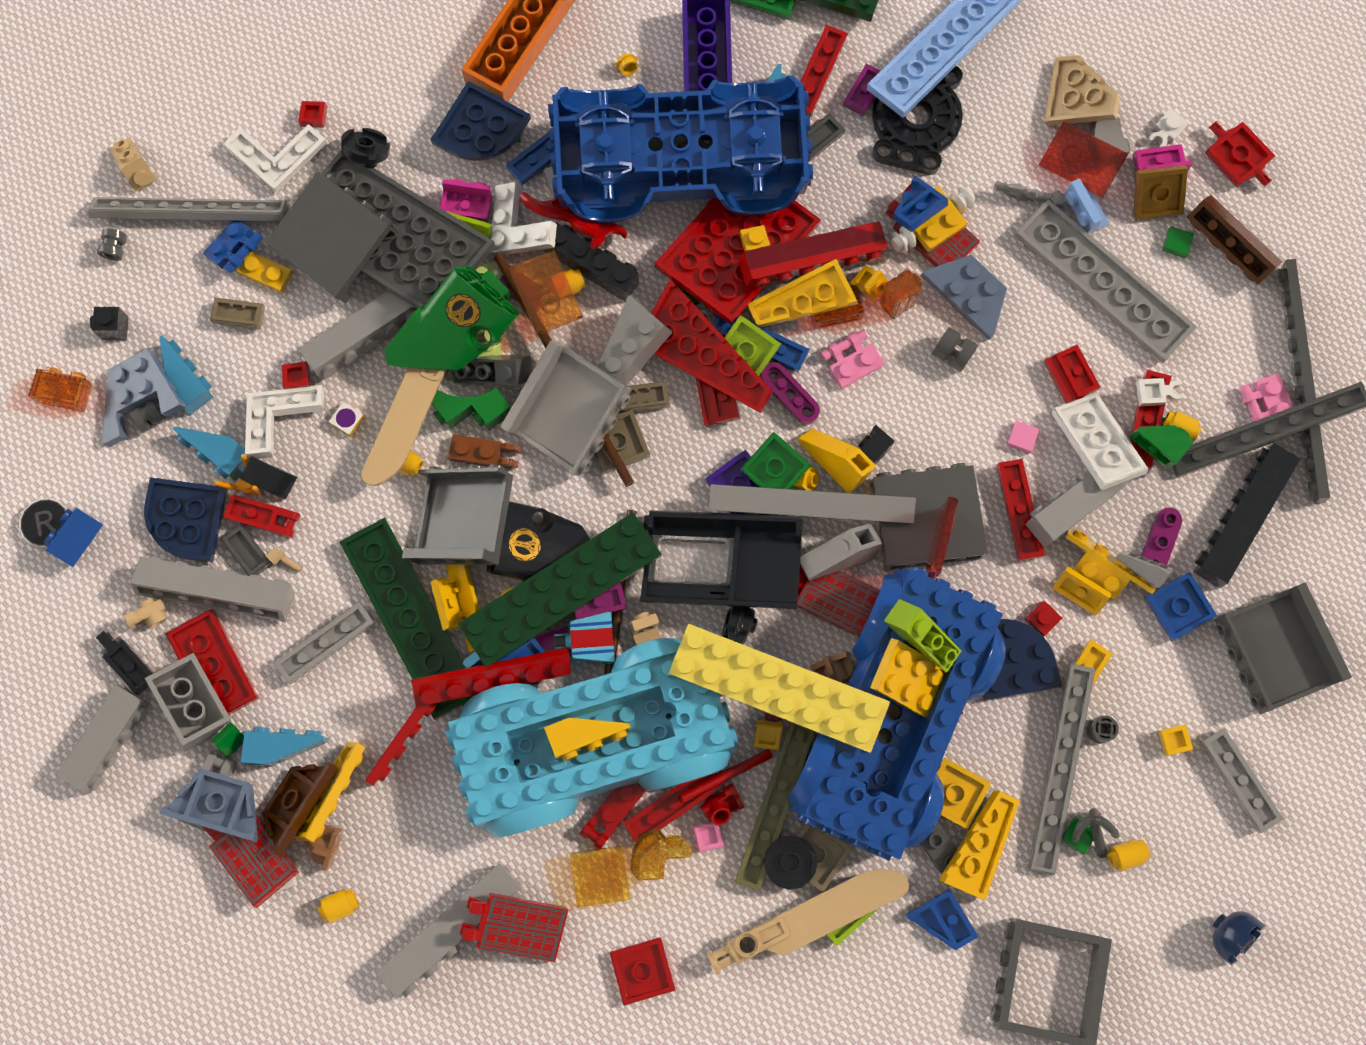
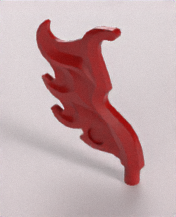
M526 192L521 193L519 196L525 207L550 219L566 221L571 224V228L594 239L590 244L592 249L602 246L605 242V237L610 234L621 235L624 239L627 237V231L622 226L615 223H597L579 218L569 207H560L559 199L538 201Z

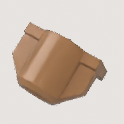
M843 652L835 656H824V660L810 665L811 669L815 670L816 673L843 684L850 680L855 668L850 652Z
M326 824L324 825L325 829L322 835L315 842H307L306 849L314 862L322 864L321 870L327 871L333 863L339 849L343 830Z

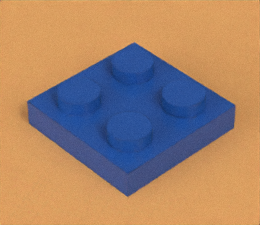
M1190 572L1154 591L1153 594L1144 597L1171 642L1217 616Z

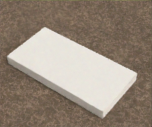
M1097 392L1053 408L1051 414L1101 490L1147 473L1148 467Z

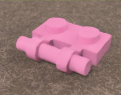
M864 329L857 333L852 332L848 334L846 339L837 344L834 342L828 345V349L820 353L824 361L833 357L836 362L829 366V371L841 390L880 369L885 364L872 343L865 347L861 345L860 342L868 338ZM852 347L854 353L844 358L841 352Z
M1279 373L1253 383L1256 392H1252L1249 384L1239 387L1242 393L1241 400L1244 405H1247L1251 413V422L1294 407ZM1258 400H1260L1265 412H1261L1257 403Z

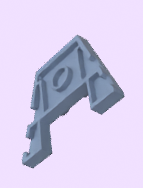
M145 349L108 369L102 437L103 445L111 447L126 439L127 434L123 414L156 397L159 400L161 414L169 417L186 408L184 401L179 399L176 394L177 389L174 384H171L167 379V373L154 351Z

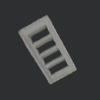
M1125 550L1116 557L1117 560L1156 588L1164 585L1175 570L1172 567Z

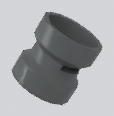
M103 229L101 233L103 241L98 246L97 254L108 260L121 261L124 253L122 246L126 244L127 235L115 229Z
M153 399L146 402L143 408H135L130 411L131 417L142 433L150 430L151 425L161 424L166 421L165 416L161 414L159 406Z
M1106 715L1091 720L1087 725L1086 732L1091 741L1101 744L1115 739L1118 735L1119 727L1115 719Z

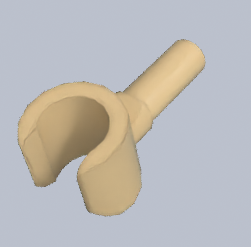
M273 548L266 554V557L274 565L282 561L298 573L302 569L301 566L288 559L278 548Z

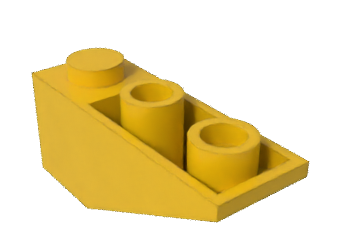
M814 428L797 439L802 447L847 493L852 492L863 484L877 467L859 448Z
M567 718L544 727L555 758L557 760L563 759V762L578 757L577 752L587 749L588 752L603 747L602 742L612 739L613 742L624 739L628 736L627 732L631 731L629 723Z

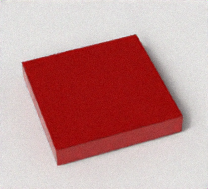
M661 937L609 952L624 1006L676 991Z

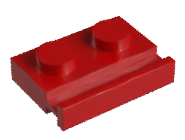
M1078 344L1044 360V364L1066 404L1100 389V385Z
M696 378L703 421L706 427L741 419L737 400Z

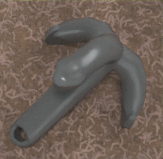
M1091 808L1088 816L1082 818L1077 823L1073 831L1072 840L1074 843H1077L1084 829L1090 826L1097 855L1100 858H1105L1108 852L1101 826L1113 838L1120 837L1119 831L1108 819L1101 816L1098 809Z

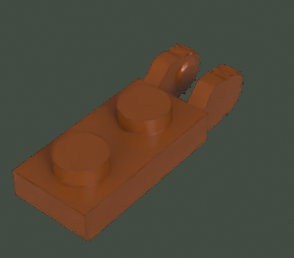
M453 434L448 459L450 461L487 467L490 464H495L505 468L516 469L519 462L514 459L501 458V452L519 454L522 447L500 441Z

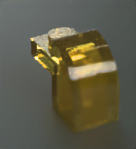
M659 829L648 831L636 841L633 847L630 870L638 881L664 879L665 859L691 858V847L681 836L669 835L666 838Z

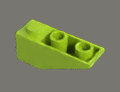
M899 599L884 620L902 639L944 672H948L962 652L921 608Z

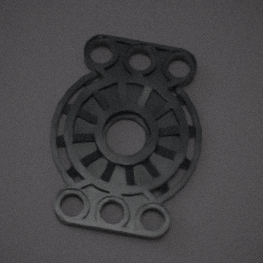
M955 66L949 72L957 76V81L949 82L944 77L916 105L924 108L928 113V121L924 124L911 123L906 116L902 118L884 103H882L881 110L876 112L879 99L876 97L873 104L872 121L875 132L880 140L875 143L872 155L877 162L926 175H933L939 171L942 163V157L939 153L951 146L962 126L963 112L961 102L953 90L959 87L963 78V72L958 66ZM877 119H881L882 131L878 126ZM955 119H958V125L955 131V129L953 128V123ZM947 136H950V140L942 146L941 143ZM885 146L890 150V154L881 156L877 149ZM903 152H909L913 155L914 159L910 162H905L901 159L900 155ZM928 157L936 160L937 165L932 168L927 167L924 160Z

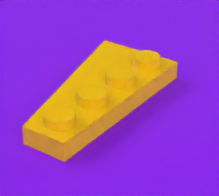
M837 259L750 302L748 307L757 326L762 328L857 305L858 301Z
M346 742L333 762V765L338 767L337 771L293 840L315 842L322 835L325 829L324 823L328 816L335 811L338 805L337 799L341 792L348 787L350 783L349 777L354 768H357L363 759L362 753L366 747L358 742Z
M993 790L938 881L978 899L986 900L1020 800L1001 791Z

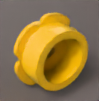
M632 54L621 55L616 62L617 71L623 76L634 74L638 69L637 57Z

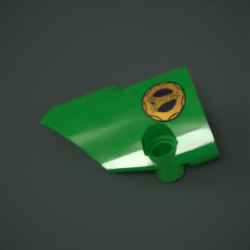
M470 266L455 267L428 302L419 307L410 316L384 349L387 365L421 369L461 370L488 348L498 345L502 340L503 334L516 320L519 313L475 269ZM485 331H488L490 334L489 342L485 339Z

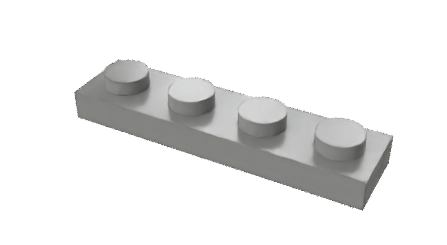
M358 602L275 661L274 664L286 682L291 685L375 625V622L363 605Z
M1225 728L1220 729L1200 742L1258 833H1263L1284 820Z

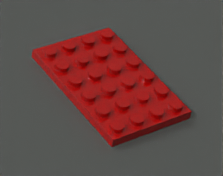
M712 199L654 263V268L732 326L746 310L748 304L765 288H755V285L746 287L738 262V258L744 252L739 235L740 230L764 225L770 245L809 237L819 226L821 219L797 201L774 213L742 215L727 210L718 199Z

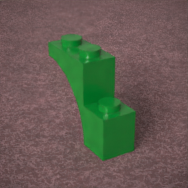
M497 388L473 397H457L437 390L431 404L436 410L433 415L441 425L446 423L450 429L472 414L480 427L485 425L490 431L504 421L511 409V406Z

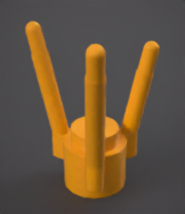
M242 454L241 458L246 467L248 459L245 454ZM240 477L237 480V484L222 481L214 482L216 486L231 489L235 492L242 491L248 496L262 494L260 488L241 480Z

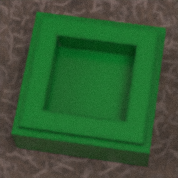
M1171 226L1168 229L1162 251L1186 258L1194 234Z
M229 722L211 742L223 755L229 758L243 744L244 735L236 726Z
M1074 817L1064 832L1062 841L1084 855L1093 842L1090 826L1086 827L1079 841L1074 843L1072 840L1073 831L1080 821L1077 817Z

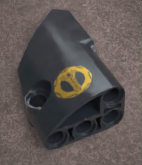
M509 501L498 565H487V572L525 581L581 546L590 538L580 524L543 508ZM536 512H540L543 516V521L538 526H535L532 522V517Z

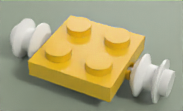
M939 186L934 188L939 193L948 198ZM960 187L958 188V194L951 193L949 195L947 207L914 231L910 232L901 226L900 234L897 232L891 233L890 243L893 249L905 254L908 251L907 246L911 248L916 246L917 238L929 253L966 228L968 222L961 214L966 213V207L969 209L974 207L975 196L970 189Z

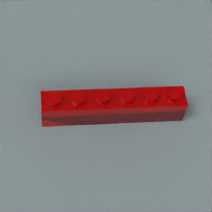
M877 221L747 250L741 254L738 262L746 287L755 285V288L767 286L772 281L777 280L778 283H783L791 280L793 276H803L837 259L840 266L845 265L846 268L853 267L863 260L868 262L877 261L882 258L881 255L888 249L881 223Z

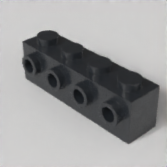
M556 222L555 248L544 249L545 253L573 270L579 269L582 276L626 302L628 295H631L639 284V272H637L636 267L628 262L622 263L617 260L616 255L609 250L603 251L598 247L592 249L590 247L591 239L587 237L581 238L570 226L565 224L562 226Z

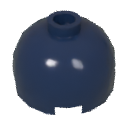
M1243 911L1233 912L1227 917L1221 914L1212 925L1216 928L1212 937L1214 948L1226 962L1233 966L1238 961L1236 957L1240 953L1245 954L1261 935L1259 931L1263 930L1266 925L1250 913Z

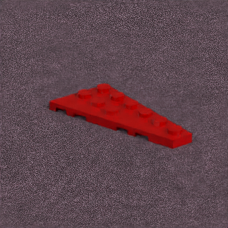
M669 279L651 313L669 328L672 334L653 355L761 413L773 393L771 388L684 292Z

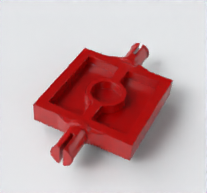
M1217 121L1209 127L1218 139L1206 150L1205 154L1237 188L1246 180L1254 177L1263 187H1266L1272 181L1263 169L1265 165L1273 160L1275 155L1243 121L1235 128L1227 131Z

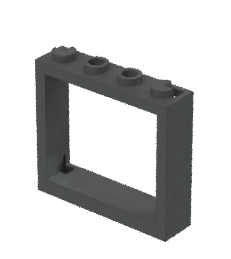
M1011 918L1010 923H1007L1006 931H1004L1007 945L1006 950H1002L1000 956V966H1003L1002 976L997 978L995 986L998 1000L997 1005L993 1004L991 1011L993 1012V1026L999 1029L1072 1045H1096L1112 939ZM1023 929L1093 944L1079 1037L1008 1021Z

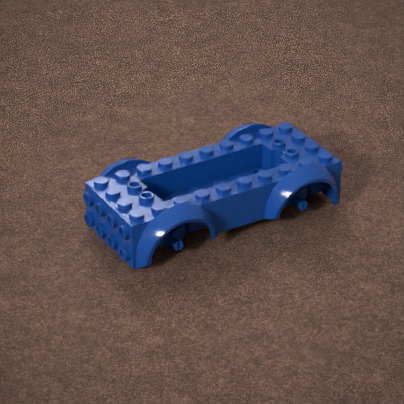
M793 75L772 81L751 83H726L712 80L707 90L648 93L642 84L611 90H574L568 87H561L556 95H552L553 104H548L550 125L554 127L549 128L550 144L552 151H555V153H551V166L553 168V175H557V177L552 178L554 198L559 199L560 207H569L575 215L587 221L597 223L622 222L640 215L646 209L649 202L718 199L727 210L737 214L764 215L788 207L796 200L799 194H805L807 186H811L813 165L808 164L809 155L812 153L811 140H807L808 130H810V116L805 115L809 97L808 91H804L803 82L797 80ZM703 135L711 137L713 141L712 146L708 149H703L698 144L699 138ZM677 137H684L688 144L684 148H677L673 141ZM652 138H659L663 142L662 149L652 151L648 146L649 141Z
M913 567L912 569L904 568V570H897L892 574L883 576V583L874 607L860 637L852 649L858 663L848 685L890 701L889 707L892 704H896L899 708V715L895 719L889 717L887 710L880 730L887 728L891 732L890 741L882 744L877 738L872 752L868 753L818 733L800 777L787 798L792 807L791 811L798 814L797 820L819 828L821 824V831L843 839L845 842L890 861L891 856L900 860L905 849L918 846L935 828L943 809L945 796L943 783L937 774L938 768L965 704L979 699L995 683L1001 672L1006 651L1004 638L998 629L1003 613L995 610L996 605L984 600L978 602L972 599L974 595L962 589L956 591L950 588L951 584L940 578L933 580L927 577L928 573L918 567ZM899 599L921 608L962 651L948 672H945L926 718L915 714L870 688L891 638L897 639L916 650L884 621Z

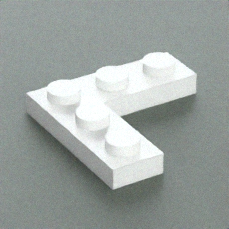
M308 124L275 157L241 127L223 145L277 193L327 144V141Z
M516 182L496 185L490 239L495 243V247L489 253L494 257L497 254L504 256L555 248L557 224L553 221L517 226L521 185Z
M322 385L247 393L245 455L249 460L251 456L258 459L273 457L274 416L324 411V390Z

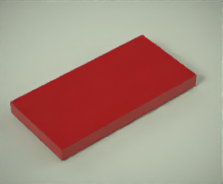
M209 609L165 633L178 660L194 653L228 715L259 699L214 609Z

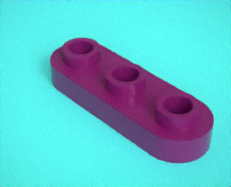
M776 362L768 363L761 373V379L771 388L772 394L799 423L804 425L814 423L820 413L818 403L781 364ZM775 374L778 378L776 380H771L769 378V375ZM792 392L794 397L788 398L785 393ZM807 409L811 412V415L804 416L802 411Z
M1168 507L1156 514L1141 554L1142 557L1167 566L1182 525V516L1178 510ZM1167 516L1173 518V524L1167 522ZM1158 539H1163L1165 546H1160Z

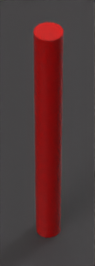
M766 749L679 793L680 801L685 803L772 759V752Z

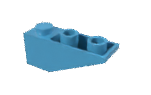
M161 335L159 339L164 369L167 373L166 377L177 389L176 394L179 399L184 401L186 405L184 410L191 415L214 398L209 391L212 386L203 375L199 378L194 373L197 368L188 357L183 360L179 355L182 350L173 339L168 341Z
M176 426L173 428L179 435L177 440L187 449L192 445L198 450L195 455L207 464L209 461L216 465L214 471L224 479L229 476L236 482L245 469L241 455L245 454V448L228 436Z
M253 727V731H244L241 763L275 766L327 743L329 738L321 736V731L306 730L305 735L295 734L294 729L280 728L279 733L269 732L270 728Z

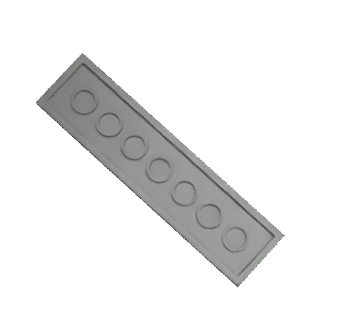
M1049 199L1016 231L1015 237L1162 364L1197 327Z

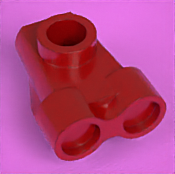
M733 783L722 788V792L716 796L711 795L706 798L704 804L700 806L708 823L712 822L717 826L726 824L731 818V812L736 813L745 807Z

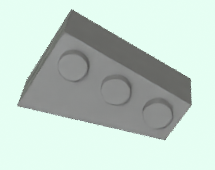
M628 295L598 364V368L627 386L672 334V331L631 295Z

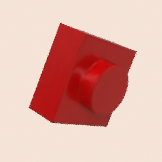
M302 101L298 119L300 127H306L309 124L311 127L324 128L328 108L326 102Z
M307 362L282 365L284 389L310 386L309 365Z
M1045 600L1025 618L1043 637L1062 619Z

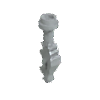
M996 181L993 186V191L1003 192L1011 199L1019 201L1040 200L1046 202L1049 199L1053 204L1061 208L1065 199V194L1059 190L1047 193L1038 189H1028L1021 184H1007Z

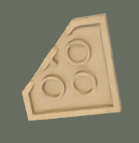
M1079 55L1056 57L1044 119L1046 125L1053 126L1117 119L1120 102L1118 93L1097 72L1089 67Z

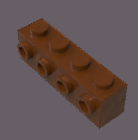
M1212 195L1203 199L1187 216L1195 229L1204 233L1213 246L1224 252L1227 259L1244 271L1245 276L1257 285L1282 263L1274 253Z

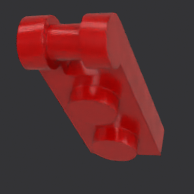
M231 494L223 518L292 539L295 532L293 527L295 522L299 521L300 514ZM279 517L285 518L283 526L277 525Z
M635 783L614 789L583 827L579 835L584 839L589 838L595 843L593 846L600 851L645 791ZM598 822L606 828L602 835L594 829Z

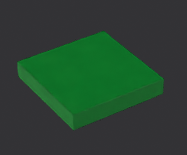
M773 432L740 470L759 487L792 489L812 465Z

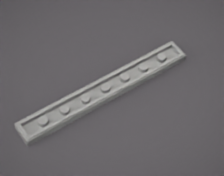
M94 197L87 212L89 218L282 221L281 219L288 212L289 206L286 200Z
M711 484L709 510L914 523L916 498Z
M1068 663L1029 857L1027 868L1029 870L1050 875L1056 874L1095 668Z

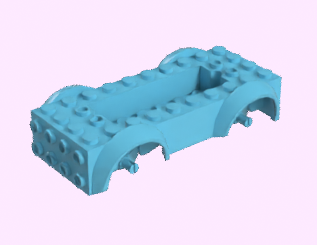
M660 638L638 644L626 650L616 659L611 673L546 693H542L539 689L529 684L520 683L505 684L482 691L465 703L459 719L449 721L450 730H446L448 743L456 752V755L452 756L455 769L459 771L463 778V781L459 782L462 796L466 797L470 805L466 807L468 820L470 823H473V826L478 827L481 831L488 832L494 838L505 837L566 818L575 813L578 800L637 782L647 791L658 790L720 771L728 766L731 755H734V749L738 746L734 726L729 727L727 723L730 721L726 701H720L721 694L669 674L682 641L675 638ZM567 718L629 723L631 731L627 732L628 736L616 742L609 739L602 742L603 747L591 752L584 749L577 752L578 757L563 762V759L557 760L555 758L544 727Z

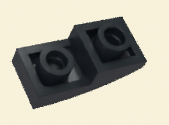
M254 456L250 457L240 476L241 480L283 499L287 498L298 478Z

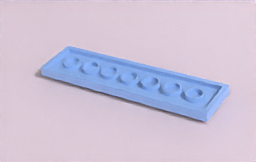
M954 0L867 84L866 90L904 118L1022 0Z

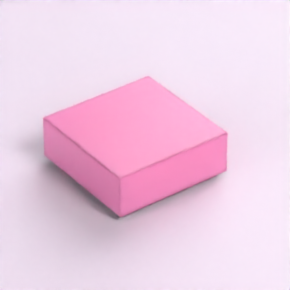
M1015 421L1007 446L1030 454L1039 429Z
M712 822L693 826L699 853L724 847L720 826L714 825Z

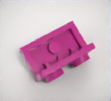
M1182 144L1136 150L1132 154L1136 173L1137 170L1185 165L1189 170L1192 166L1191 160H1185Z
M455 178L450 180L443 179V195L440 204L442 210L488 223L493 200L491 186L482 182H463Z

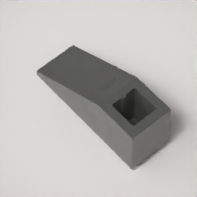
M531 355L478 356L461 370H453L454 383L520 385L526 383L532 373Z

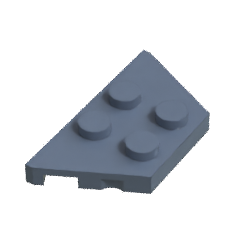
M969 255L927 269L920 275L988 340L994 336L1007 288L975 257Z
M200 769L191 782L177 793L178 797L168 807L164 806L160 811V814L249 841L257 842L258 840L253 784Z

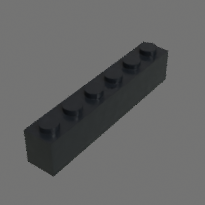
M1273 443L1268 448L1263 447L1255 458L1258 461L1255 468L1251 467L1243 478V481L1246 482L1243 488H1239L1231 498V501L1234 502L1230 510L1226 509L1221 515L1219 522L1222 524L1218 530L1214 529L1208 537L1207 543H1209L1206 551L1202 550L1196 557L1194 563L1197 566L1193 571L1195 574L1218 588L1229 583L1301 458L1276 443Z

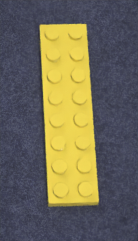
M688 624L669 674L868 753L872 752L890 701L691 624Z

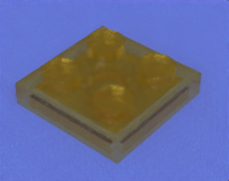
M623 845L570 853L577 908L630 900Z

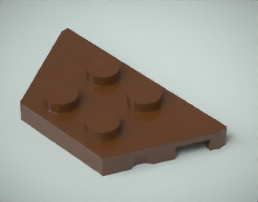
M326 762L325 766L310 764L305 767L294 766L290 768L262 812L264 822L267 825V836L273 839L274 846L271 848L273 854L279 857L283 856L298 830L305 823L312 808L319 801L321 794L337 771V766Z

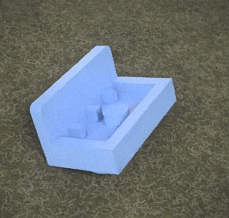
M1080 178L1072 181L1065 192V196L1076 214L1080 225L1088 234L1106 227L1109 222L1088 184H1083Z

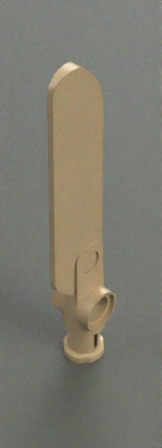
M408 367L362 469L361 477L366 484L370 486L383 484L394 477L403 467L446 370Z
M876 869L866 871L730 939L724 947L714 952L708 951L706 953L716 974L721 973V969L733 963L738 965L764 950L787 955L904 896L909 889L908 880L904 874L894 870ZM745 937H750L755 941V949L751 953H745L740 948V942ZM729 954L728 957L718 961L720 957Z

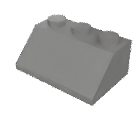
M194 653L145 678L150 691L184 752L208 740L231 721Z

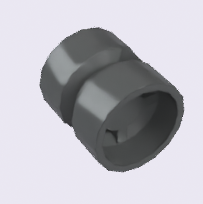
M948 327L934 348L932 355L942 361L949 360L951 367L962 372L979 345L968 338L961 339L959 332ZM958 345L963 349L958 356H955L952 352Z

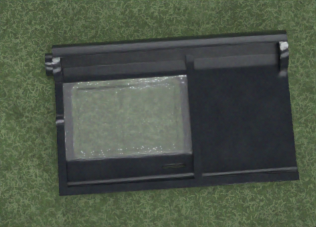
M650 510L649 515L644 516V529L648 530V535L662 555L644 567L640 602L797 609L803 516Z

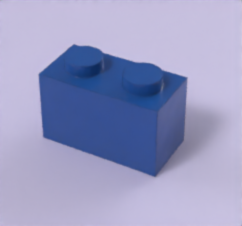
M75 506L72 511L68 508L59 519L62 523L57 531L52 529L44 540V543L47 544L44 549L72 567H74L103 526L102 523Z

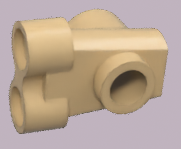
M154 597L139 604L140 609L123 615L131 630L143 622H146L148 628H152L168 619L164 612L166 608L161 599L155 601Z

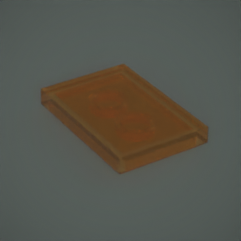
M555 250L508 268L537 336L583 318Z

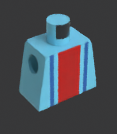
M611 612L570 621L568 624L569 633L554 634L555 650L562 648L570 649L571 660L603 664H613L615 662Z

